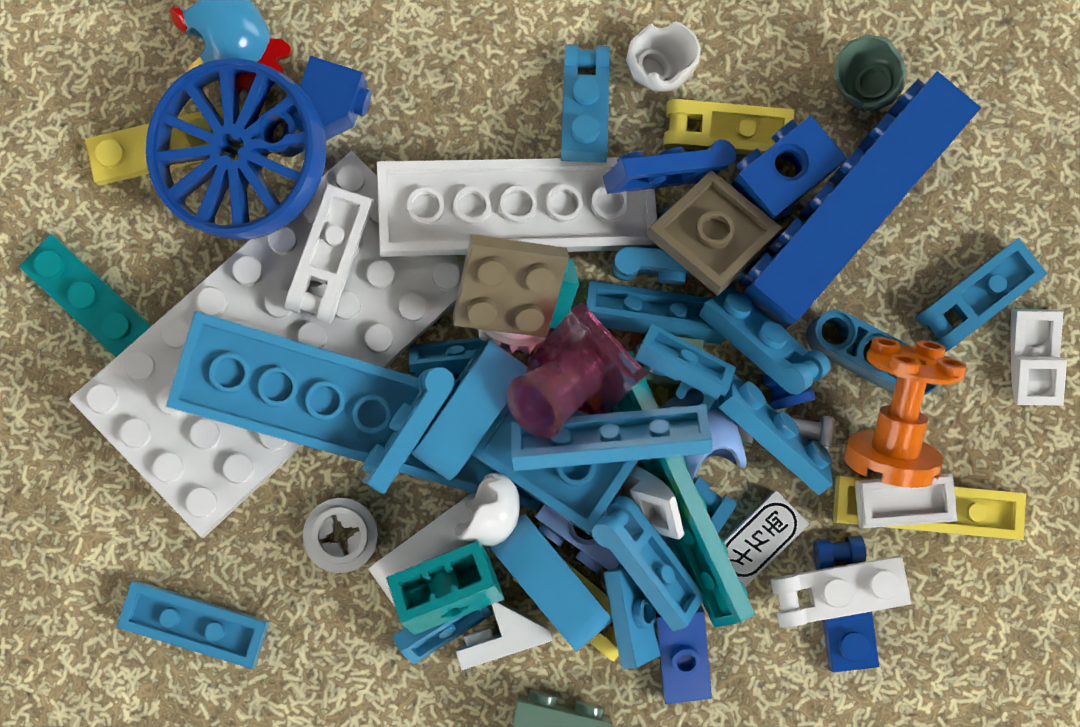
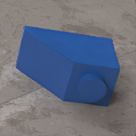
M310 55L300 87L308 94L316 106L323 123L327 141L353 128L358 115L365 116L370 105L372 91L367 89L368 84L363 72ZM295 112L293 116L301 120L299 112ZM287 123L281 140L288 134L289 128Z

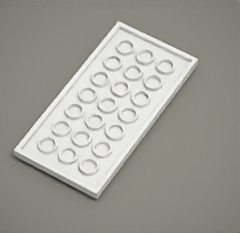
M350 151L322 176L315 195L297 218L272 234L250 239L70 397L69 400L201 538H205L303 445L165 407L195 311L387 368L455 305L464 263L456 255L380 257L377 176L353 151ZM327 185L373 199V206L331 324L317 320L316 314L301 310L298 314L285 309L290 286ZM311 280L308 292L323 297L327 285Z

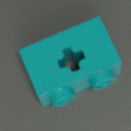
M479 541L386 577L400 623L414 635L505 599L491 559Z

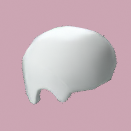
M674 21L664 28H656L651 23L630 41L626 62L637 83L654 91L667 92L677 89L692 76L699 62L701 47L695 33L680 22Z
M501 473L486 474L478 486L475 498L467 501L465 504L472 514V521L456 525V539L466 543L479 541L482 546H495L503 542L516 527L519 518V494L515 484L508 476Z

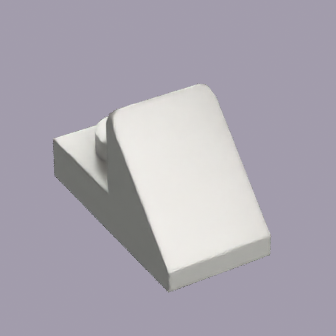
M503 601L492 604L500 633L492 635L491 628H486L464 636L465 644L458 646L456 651L461 670L553 641V635L550 626Z

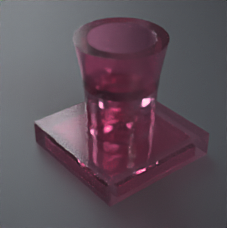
M580 303L570 310L528 359L535 370L518 376L509 383L507 403L513 417L522 428L534 436L550 438L561 430L577 409L586 415L609 413L648 374L583 303Z

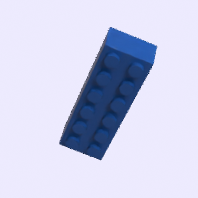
M938 71L925 84L917 79L888 110L882 120L861 141L849 158L828 179L834 187L827 182L801 210L799 215L805 221L802 222L796 218L769 247L776 254L771 257L768 253H765L742 278L740 283L746 287L742 294L746 295L755 306L785 329L796 323L981 107Z

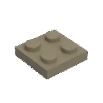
M711 170L649 227L647 237L718 296L779 237L782 227Z
M471 234L453 312L454 326L547 338L569 260L567 248Z

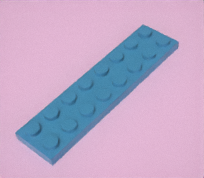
M195 311L165 407L364 462L377 444L382 447L385 446L394 430L388 427L392 418L404 403L411 406L420 390L417 377ZM411 454L399 470L400 473L475 494L486 474L497 473L473 456H470L458 474L448 481ZM516 486L519 494V506L539 511L541 502Z

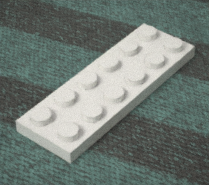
M619 157L607 158V163L561 161V158L377 161L380 257L467 255L471 234L565 247L568 252L619 251L624 247L656 249L658 245L647 237L649 227L657 221L655 189L607 194L603 176L617 164Z

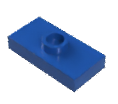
M702 605L698 608L689 625L676 631L670 629L656 610V629L661 653L659 659L665 704L712 699L705 612Z

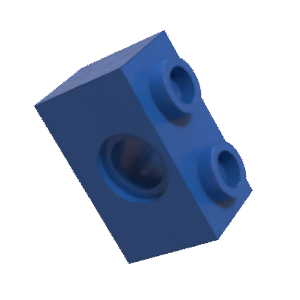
M811 115L799 125L794 120L789 121L772 136L775 144L763 154L758 148L753 150L736 166L740 173L731 185L773 220L778 218L837 170L847 159L845 154ZM785 159L790 161L795 168V176L785 177L781 175L776 169L775 160Z

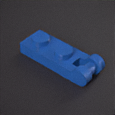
M721 139L713 143L707 150L685 152L683 147H675L653 156H645L644 152L641 151L627 153L617 159V164L603 176L607 194L697 184L711 170L718 175L720 171L733 164L737 157L736 150L729 141Z
M861 535L848 536L845 538V542L831 543L829 539L814 540L813 542L816 570L831 568L834 562L847 560L848 564L866 561V547ZM872 611L823 620L829 671L834 673L880 667Z

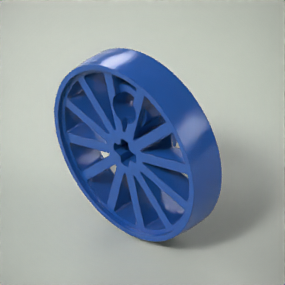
M239 58L218 59L189 70L179 77L163 94L149 123L146 138V160L149 175L156 192L169 210L178 218L195 229L212 236L230 240H250L267 236L282 229L297 218L310 203L319 187L324 172L326 137L316 106L308 94L291 78L259 62ZM239 75H256L240 112L237 79ZM219 79L223 118L219 115L203 90L206 85ZM275 83L278 84L287 93V97L259 117L270 88ZM190 99H192L213 129V134L178 118L179 113ZM298 111L301 120L294 117L293 114ZM287 122L288 134L279 142L274 143V129L280 123ZM174 127L209 143V145L169 150L170 137ZM305 147L304 162L300 172L268 159V155L271 153L281 157H293L299 154ZM204 160L202 164L174 185L170 172L171 165ZM263 167L295 181V186L282 203H280L264 180ZM211 179L196 214L187 206L185 200L191 193ZM249 183L269 211L265 216L251 222L249 219L247 197ZM229 188L232 225L215 224V216Z

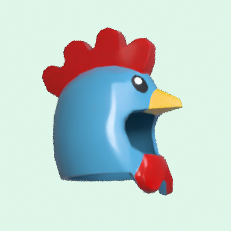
M199 0L187 10L179 6H172L169 12L172 22L178 30L187 35L200 37L205 41L203 53L187 67V71L209 61L239 58L265 64L284 74V70L278 64V61L290 57L292 53L291 47L282 39L271 37L261 12L252 0ZM239 75L237 79L238 96L242 90H245L247 94L249 93L256 75Z

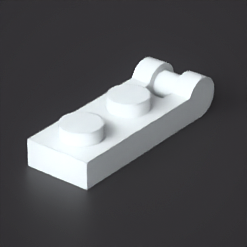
M327 185L286 298V310L298 314L301 310L316 314L317 320L329 324L333 322L344 285L373 206V199ZM311 280L327 285L323 297L308 292Z
M901 556L770 579L773 594H778L781 611L777 612V618L781 628L912 604L903 558ZM808 588L811 605L800 607L797 591Z

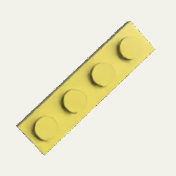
M245 101L239 102L240 112ZM264 102L259 117L268 111L266 102ZM222 106L215 108L223 118ZM201 112L178 117L205 131L214 133ZM149 124L85 138L92 175L96 184L101 186L149 174L146 160V138ZM175 127L172 129L169 150L209 145L208 142ZM204 160L173 164L170 166V169L202 162Z
M836 476L833 508L834 523L859 525L854 481L873 479ZM954 487L957 521L887 527L1024 540L1026 493Z

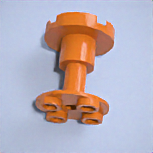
M873 338L871 347L867 352V360L876 368L897 376L891 405L883 406L879 410L875 430H862L851 434L844 454L846 464L866 476L868 468L883 473L881 482L892 486L923 488L932 485L934 477L937 480L939 479L944 458L937 449L923 442L928 418L920 412L926 385L927 383L953 384L963 381L967 365L960 360L945 356L946 347L936 342L919 340L916 343V347L901 345L899 342L889 338Z

